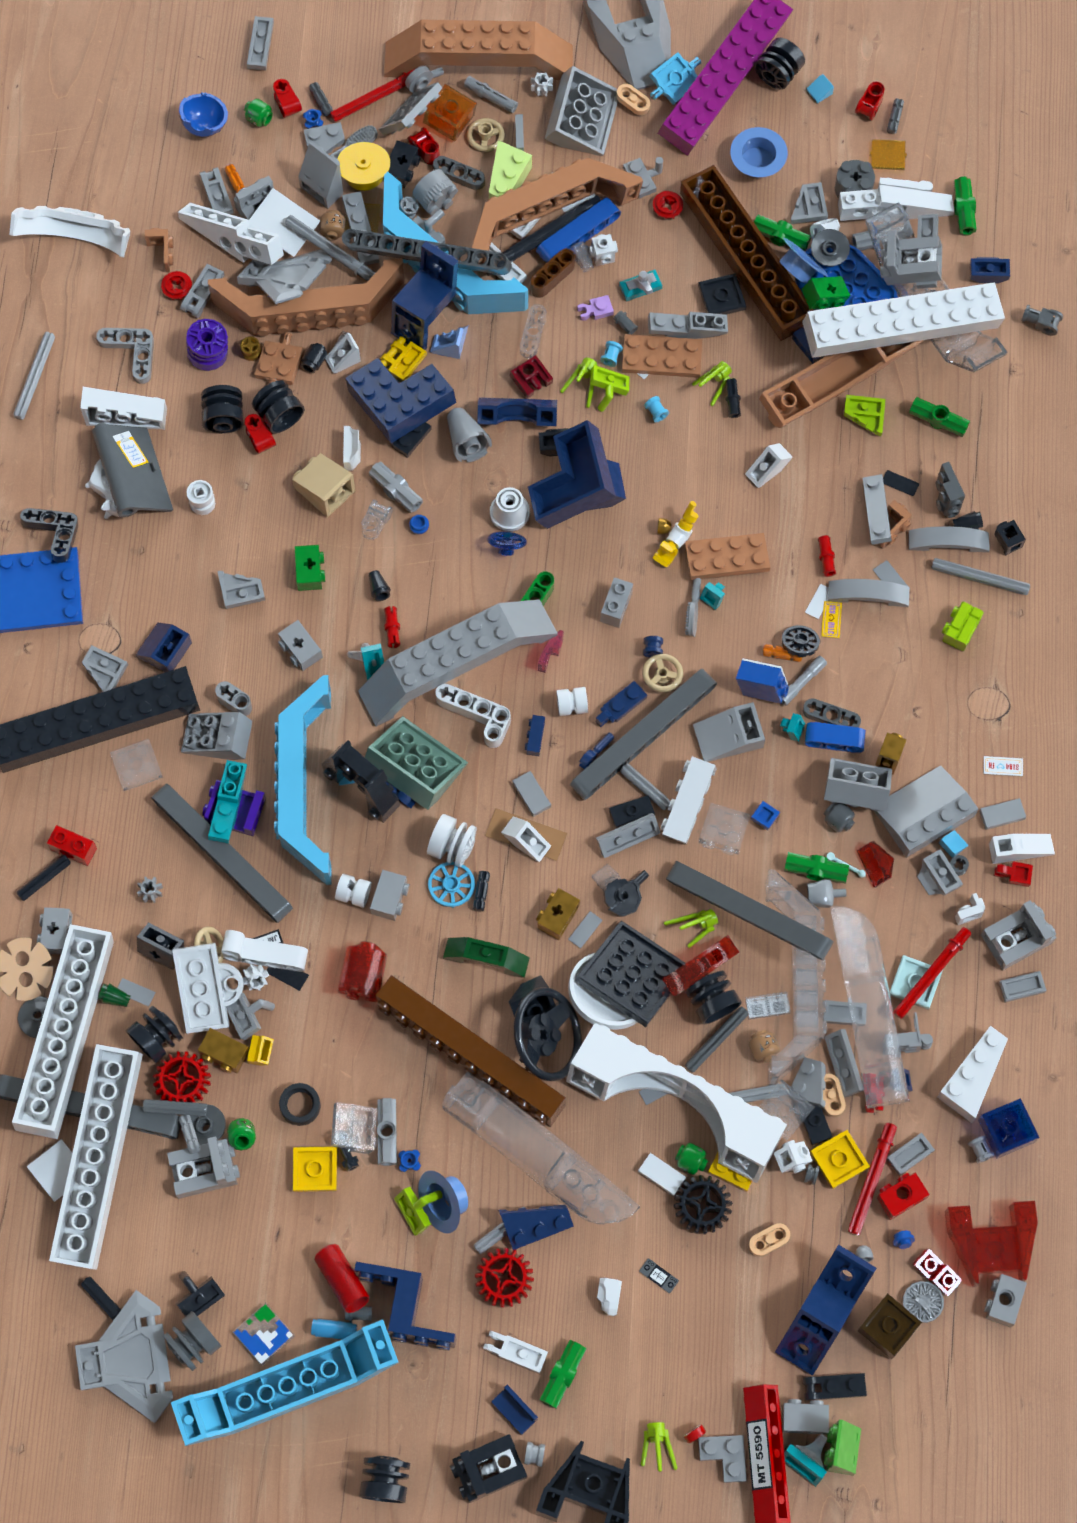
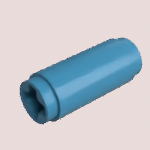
M313 1319L311 1335L341 1340L357 1332V1324L326 1319Z

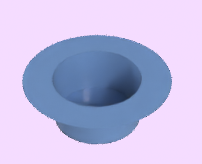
M755 127L744 130L735 137L731 145L730 154L734 165L744 174L752 177H767L775 174L784 166L788 150L785 141L779 134L767 128Z
M783 238L790 249L782 257L780 263L793 276L805 284L817 271L828 276L825 270L805 251L790 240Z
M426 1171L419 1180V1199L437 1190L442 1192L443 1197L425 1205L423 1210L428 1215L430 1223L437 1230L443 1233H452L458 1227L460 1214L466 1212L468 1208L467 1192L457 1178L453 1176L445 1178L436 1171Z

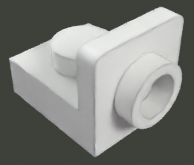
M977 893L971 895L970 903L972 907L966 905L957 912L955 916L957 925L982 917L985 905L982 898H978Z

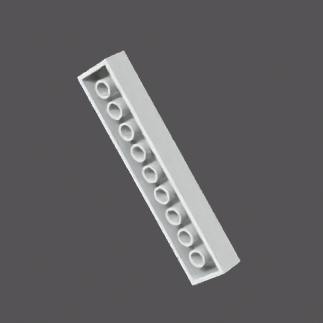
M994 282L809 311L803 320V325L812 358L996 329L999 328L1005 316Z
M71 924L69 926L12 1120L15 1131L58 1139L114 941L111 932Z
M96 1044L49 1261L97 1270L143 1056L139 1052Z

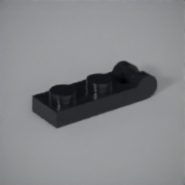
M865 1373L803 1378V1385H806L805 1401L867 1396ZM816 1384L821 1385V1392H815Z

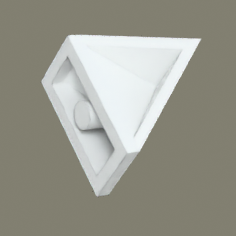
M345 331L341 333L333 349L325 358L333 373H338L361 362L357 344L351 334Z

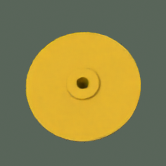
M370 142L352 144L342 150L337 158L340 162L341 177L357 190H371L377 187L382 182L384 174L390 168V158L385 149Z

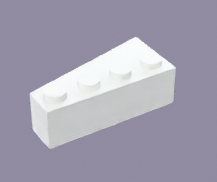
M83 387L80 408L86 426L106 423L165 430L167 415L165 399Z
M693 756L690 761H686L683 772H685L684 779H679L675 789L678 792L676 800L672 799L668 807L671 813L668 819L664 818L661 825L663 836L687 844L697 819L696 815L700 812L703 805V797L709 790L712 780L711 776H714L717 770L716 765Z
M990 1026L941 1090L937 1098L973 1123L1008 1038Z

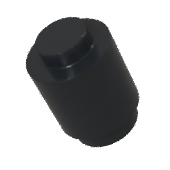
M320 343L310 344L301 360V367L309 373H315L316 370H319L327 356L326 348Z

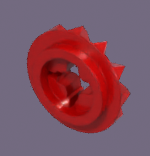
M672 191L660 192L653 200V211L657 213L658 217H664L665 220L667 218L674 219L675 216L681 214L683 209L682 198ZM665 201L671 205V210L665 207Z
M170 272L163 278L161 288L166 297L172 300H182L192 288V280L184 272ZM173 284H180L181 289H174Z

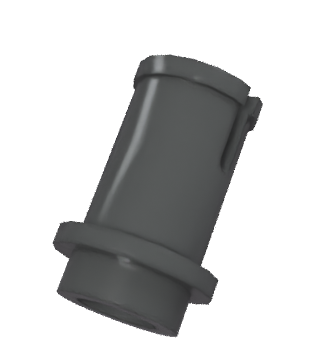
M619 311L613 318L615 324H619L628 334L632 335L638 328L627 317L626 312Z
M372 1306L362 1307L353 1313L345 1312V1320H349V1322H352V1320L372 1321Z

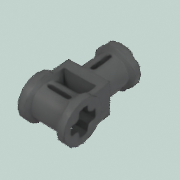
M1027 305L1021 321L1036 324L1035 329L1054 336L1058 332L1057 327L1063 319V314L1057 310L1046 308L1038 311Z

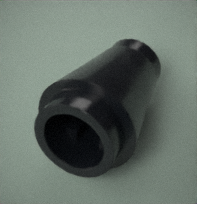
M972 511L957 519H953L954 527L979 530V528L983 527L981 512Z
M374 570L370 572L368 576L372 597L376 601L388 599L391 589L380 574V571Z

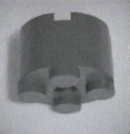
M860 160L844 161L838 169L834 189L837 197L840 196V192L873 190L875 173L872 165L869 162Z

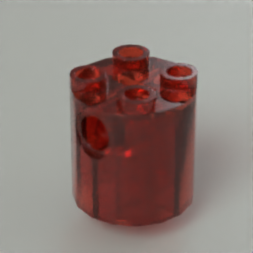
M362 941L356 946H348L343 960L338 993L346 995V998L350 1000H359V997H362L366 1001L377 1002L376 994L382 986L387 954L371 942Z

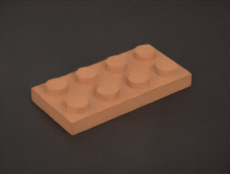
M625 334L622 373L700 378L702 339Z
M764 533L686 541L684 545L690 580L770 571Z

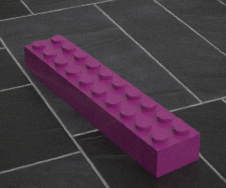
M753 0L667 117L657 134L688 156L754 66L755 62L784 25L793 9L781 0Z

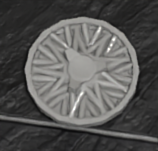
M919 1281L906 1289L903 1296V1307L922 1323L934 1321L941 1314L944 1308V1298L936 1285L930 1282Z

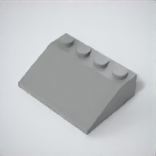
M574 66L570 67L561 76L545 139L563 148L603 156L618 103L616 97L617 89Z
M940 765L890 795L886 811L874 812L907 858L975 817L978 807L969 794Z

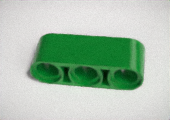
M548 571L539 573L521 601H528L532 597H537L544 606L554 590L553 574ZM543 581H547L550 584L547 586H543L540 583Z

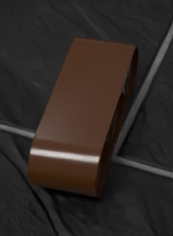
M566 248L559 251L531 277V294L537 298L546 296L574 270L575 253L571 249Z

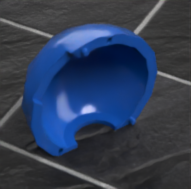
M201 92V94H194L187 98L184 97L180 103L179 117L185 129L199 137H209L220 132L227 122L228 111L226 105L219 98L212 94Z

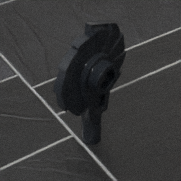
M643 870L631 881H627V879L618 880L617 878L608 883L604 891V902L609 907L608 910L620 917L636 912L642 899L639 891L640 885L649 877V874Z

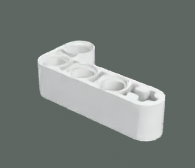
M442 684L436 688V701L440 707L485 724V744L490 748H497L501 745L511 723V715L508 708L449 684ZM465 700L469 702V704L466 706L459 705V702ZM485 708L488 711L481 714L478 712V709ZM503 715L506 717V720L498 721L496 718ZM491 733H496L498 737L496 739H491L488 737V735Z
M226 930L221 952L223 957L230 961L254 965L261 964L267 967L302 972L305 969L308 949L300 946L245 938V935L239 931Z

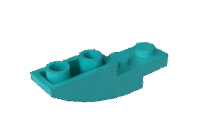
M226 761L208 840L229 844L246 776L247 764Z

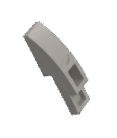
M650 312L648 315L649 334L699 339L728 333L727 315L689 312L688 315Z

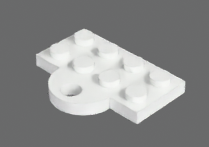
M216 943L173 949L186 1033L208 1031L209 1028L221 1029L229 1027L226 1006L236 1002L242 994L244 982L241 973L230 964L219 963ZM235 978L238 981V987L235 989L229 988L227 986V979Z

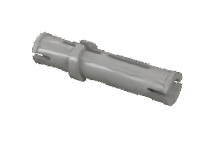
M468 76L465 80L464 87L474 91L479 97H484L511 113H514L517 109L518 102L492 89L487 83L479 82L471 76Z

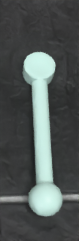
M829 852L826 856L828 861L847 864L836 858L832 852ZM849 866V869L857 873L859 877L863 878L866 876L864 870Z

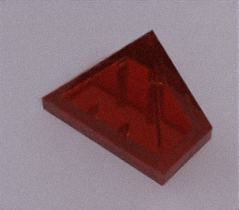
M871 841L857 850L874 888L892 878L894 858L875 841Z

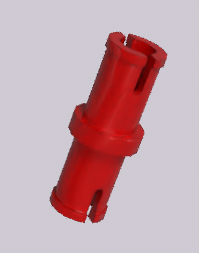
M828 535L818 538L820 548L819 560L822 561L823 575L825 577L836 575L835 553L832 551L831 538Z
M388 606L384 608L386 619L384 630L387 632V646L392 648V644H394V648L400 646V623H398L397 608L392 606L391 611V607Z

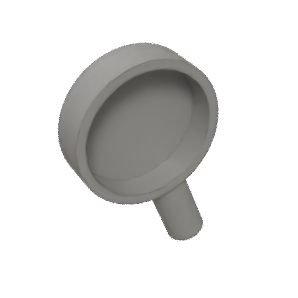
M427 66L418 67L409 74L405 85L411 92L427 87L432 78L443 75L444 71L441 67L432 71Z

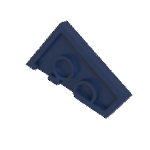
M566 1204L540 1206L539 1209L518 1208L515 1211L499 1210L513 1250L574 1227Z

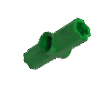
M962 176L954 179V212L958 217L959 233L971 235L977 230L975 219L976 199L972 194L971 179L967 178V176Z
M759 214L754 220L762 235L770 238L773 244L788 246L783 239L786 238L803 251H806L811 236L793 229L790 223L783 220L776 222Z
M919 397L915 398L909 410L910 414L930 422L933 428H943L961 437L965 435L970 424V420L950 412L945 405L936 406ZM936 415L942 416L943 419L937 418Z
M788 852L784 871L803 874L815 881L826 879L846 884L850 865L828 861L826 857L820 855L805 856Z
M569 1340L560 1360H557L549 1376L550 1380L540 1398L541 1402L557 1409L566 1389L570 1387L578 1371L576 1369L587 1348L575 1341Z

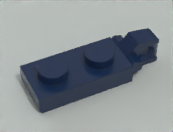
M633 681L603 705L600 709L602 713L596 717V723L600 727L608 721L617 723L647 699L648 695Z

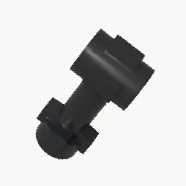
M338 1130L334 1132L331 1141L334 1146L339 1147L345 1160L342 1162L343 1167L347 1171L354 1170L359 1167V1160L357 1156L352 1157L346 1144L348 1140L347 1134Z

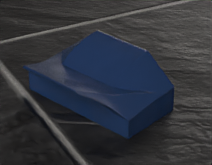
M998 257L971 258L970 279L977 283L995 282L998 284L1010 279V259H999Z

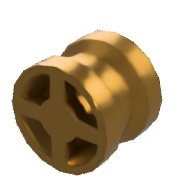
M248 336L241 341L240 347L243 357L248 361L257 360L261 355L259 340L253 336Z

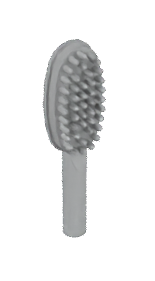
M372 125L362 127V129L354 132L347 139L343 147L329 156L338 158L342 150L355 143H372L378 136L376 128Z
M700 578L693 580L692 601L688 602L687 605L689 606H687L685 629L687 630L685 632L687 633L685 634L693 637L696 635L698 622Z

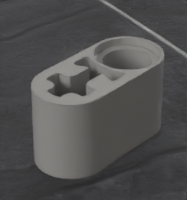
M226 681L220 682L216 686L215 692L220 704L232 712H240L245 716L251 713L252 704L250 697L246 693ZM240 702L247 703L244 707L237 706Z

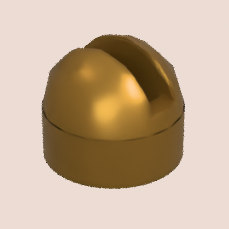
M658 519L657 534H667L671 531L672 525L668 519Z

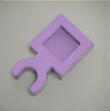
M608 295L590 299V305L580 304L577 306L578 312H586L580 315L582 321L587 320L592 315L595 320L614 315Z

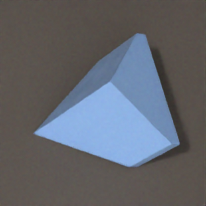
M468 326L451 330L449 333L443 332L441 336L438 334L434 335L430 352L460 359Z

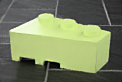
M498 140L489 188V199L494 196L499 197L507 190H515L521 187L532 169L531 154Z

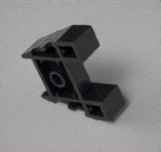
M349 740L339 746L322 763L323 774L330 781L334 779L339 783L345 777L348 781L351 782L353 780L358 784V789L366 795L368 813L376 821L379 819L384 823L400 806L398 796L392 792L394 788L390 784L387 786L385 782L388 778L384 770L376 768L351 746Z
M580 1441L565 1463L543 1489L535 1515L557 1522L564 1500L607 1515L604 1523H628L630 1459L626 1458L623 1469L617 1468L581 1454L584 1442Z

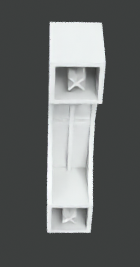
M594 1023L572 1060L566 1082L602 1101H606L616 1094L635 1089L658 1090L681 1098L694 1107L709 1124L718 1147V1163L755 1183L760 1179L787 1125L780 1118L764 1113L761 1108L747 1104L742 1098L730 1095L719 1086H713L701 1076H694L682 1066L674 1065L663 1056L655 1055L644 1046L636 1045L625 1036L617 1035L611 1032L608 1027Z

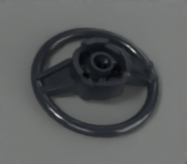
M540 987L528 992L519 1003L515 1013V1045L520 1056L519 1060L521 1063H524L527 1071L545 1081L561 1080L568 1076L571 1062L582 1045L581 1027L573 1006L564 995L552 988ZM539 996H549L558 1001L541 1014L524 1017L530 1002ZM569 1018L573 1030L571 1057L566 1066L560 1071L554 1073L545 1072L537 1067L539 1058L550 1056L555 1051L558 1041L561 1040V1032L558 1029Z

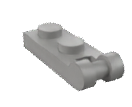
M218 167L213 168V171L207 173L205 171L200 172L211 208L227 214H233V208Z
M206 264L183 300L180 309L184 312L189 311L193 316L199 318L205 305L211 298L208 280L223 278L224 272ZM193 300L198 302L196 306L191 304Z

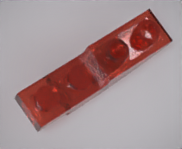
M727 935L662 980L675 997L740 952Z

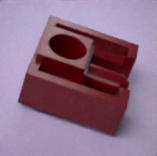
M536 355L510 371V377L526 399L534 395V390L530 388L527 384L528 382H531L535 389H542V384L537 379L538 375L546 387L553 383V377ZM528 369L532 371V374L527 375L523 371Z

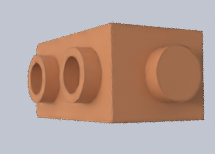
M152 228L145 230L147 246H164V266L166 272H170V265H174L173 253H170V248H174L173 236L169 235L168 229Z
M896 500L889 504L887 510L888 515L898 524L890 530L892 541L881 543L880 546L882 548L887 545L891 546L898 538L897 535L901 531L904 533L911 525L912 514L908 512L905 505L898 503Z

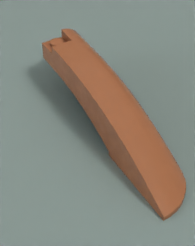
M924 340L827 355L792 377L762 392L759 400L767 410L770 422L774 426L782 428L861 383L921 344Z

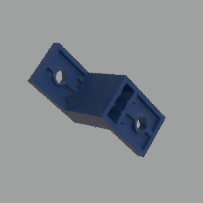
M427 241L421 246L420 270L392 300V335L397 338L402 336L406 339L405 343L413 342L422 349H427L428 326L456 295L458 260L454 256L443 252L438 246Z
M838 1244L775 1350V1353L813 1376L877 1268ZM843 1270L849 1271L852 1276L845 1275ZM799 1344L807 1346L808 1350L802 1349Z
M356 1261L354 1271L357 1277L360 1278V1281L373 1283V1280H378L382 1282V1285L394 1287L397 1284L388 1327V1333L393 1338V1341L406 1343V1340H411L415 1342V1345L422 1347L434 1344L437 1346V1349L449 1351L450 1347L455 1348L457 1340L455 1333L414 1326L423 1283L422 1273Z

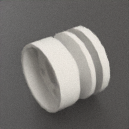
M442 814L430 838L427 854L441 859L448 852L447 862L452 863L455 859V866L462 867L473 849L477 827L471 825L467 830V823L463 822L456 829L457 819Z

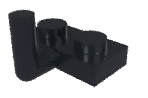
M426 422L394 441L392 448L408 458L432 430V426Z
M180 1272L179 1278L190 1292L176 1302V1305L185 1317L191 1311L196 1316H199L225 1296L212 1276L197 1287L187 1272Z

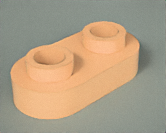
M622 84L618 87L616 97L621 104L637 115L648 113L650 100L647 96L630 84Z
M826 1074L824 1081L830 1083L832 1088H825L823 1090V1100H825L824 1111L831 1117H838L845 1110V1099L839 1079L833 1074ZM832 1103L837 1104L838 1109L833 1110L831 1109L830 1105Z
M777 1223L755 1234L749 1241L750 1252L755 1256L762 1257L784 1246L790 1239L788 1227ZM780 1232L783 1236L782 1239H777L775 1233ZM761 1242L764 1248L757 1249L756 1243Z

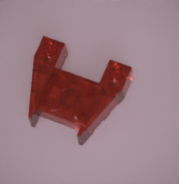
M1035 1201L1013 1202L1009 1206L1012 1226L973 1228L970 1205L948 1207L945 1210L947 1234L953 1242L956 1253L966 1270V1275L972 1287H976L980 1283L979 1275L1018 1272L1019 1280L1024 1282L1027 1280L1038 1225Z

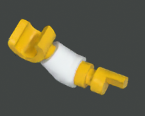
M690 501L682 516L683 518L676 522L666 541L664 540L660 544L659 550L653 556L655 561L665 567H668L673 562L678 549L689 539L693 532L692 523H695L699 517L694 512L696 507L694 501Z

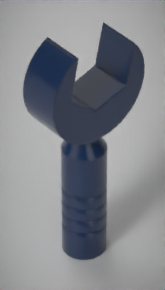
M609 732L593 748V751L591 749L588 750L579 760L581 763L579 766L585 770L593 763L597 754L614 739L613 734Z
M392 786L394 788L392 792L398 796L400 802L412 808L416 802L400 790L397 791Z

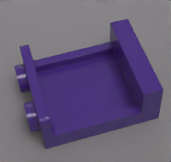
M216 780L215 785L211 786L209 791L210 801L208 804H205L202 816L210 825L218 800L220 780ZM256 790V793L242 791L239 810L232 831L254 836L266 801L264 792Z

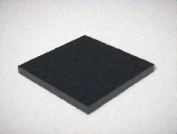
M620 921L578 974L575 981L646 1028L688 973L691 966L625 922Z

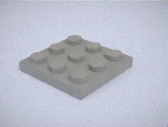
M437 82L414 91L381 126L379 131L386 135L389 133L394 134L397 130L400 132L405 127L407 129L415 123L414 118L417 115H422L427 110L426 105L429 102H434L440 96L438 93L442 86Z

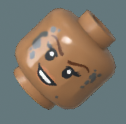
M336 210L327 211L320 219L321 235L331 241L342 237L345 232L344 216Z
M767 1030L753 1034L751 1036L752 1039L749 1041V1047L755 1060H763L764 1063L775 1060V1055L780 1051V1047L774 1034L767 1032Z

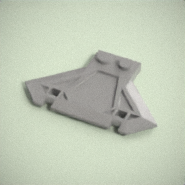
M322 249L276 261L272 265L252 260L238 275V284L248 287L259 286L275 304L301 297L303 295L302 291L309 288L326 268L325 264H329L332 258Z
M135 1290L98 1342L75 1346L80 1388L83 1391L106 1387L156 1423L173 1399L172 1390L165 1391L164 1382H169L171 1379L165 1338L163 1337V1324L156 1325L155 1316L161 1315V1309L157 1304ZM141 1318H146L147 1326L142 1327ZM155 1384L156 1393L151 1394L150 1385Z

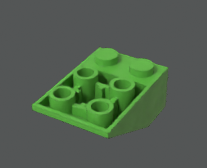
M840 1419L830 1427L827 1434V1443H830V1448L827 1452L825 1451L824 1465L827 1466L828 1472L851 1476L856 1474L861 1428Z

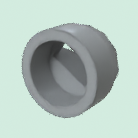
M862 1245L857 1248L855 1255L866 1262L874 1259L873 1253L868 1246Z

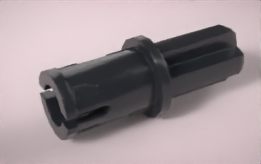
M735 378L727 379V397H725V400L728 404V417L738 418L741 416V396L738 395L737 380Z

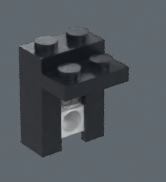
M510 1434L472 1451L466 1450L460 1453V1456L452 1459L454 1465L450 1466L454 1478L459 1477L463 1485L459 1487L463 1500L468 1499L469 1503L528 1478ZM503 1456L508 1457L511 1460L510 1466L508 1468H501L498 1465L499 1458ZM490 1459H493L492 1463H488V1465L484 1464L483 1467L480 1466L482 1473L481 1476L477 1468V1465L484 1463ZM496 1471L499 1472V1474L495 1476H492L486 1480H482L483 1475H488L492 1472L495 1473Z

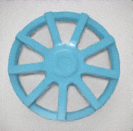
M445 862L438 865L431 872L428 880V889L432 898L439 905L454 908L470 899L475 889V880L472 872L465 865H462L461 868L466 870V872L460 877L456 876L457 866H454L453 874L449 875L445 866L455 865V862ZM440 868L444 872V879L434 875ZM470 876L471 884L460 883L465 877ZM432 879L443 884L432 888ZM460 887L471 888L467 896L460 890ZM444 889V893L440 898L434 894V891ZM455 892L463 898L461 901L455 902ZM448 893L451 894V903L443 901Z

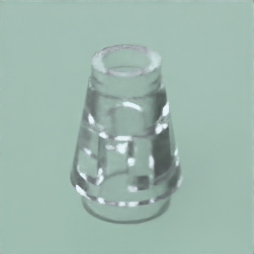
M579 242L570 248L575 253V261L583 272L594 268L588 245H585L584 242Z

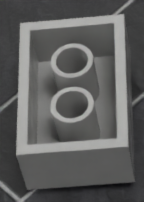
M831 758L824 800L832 803L849 804L853 807L870 808L874 811H886L891 788L892 769Z

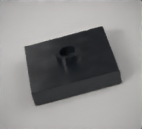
M736 273L698 282L707 313L726 315L746 310V303Z

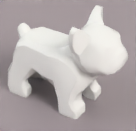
M100 459L94 466V471L85 487L91 488L106 499V502L101 506L102 510H106L105 519H108L111 515L119 517Z

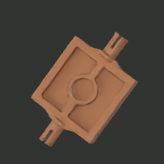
M285 332L282 342L279 343L265 341L254 374L257 379L266 380L269 384L278 380H283L290 385L294 384L303 355V348L290 345L291 333L287 334Z

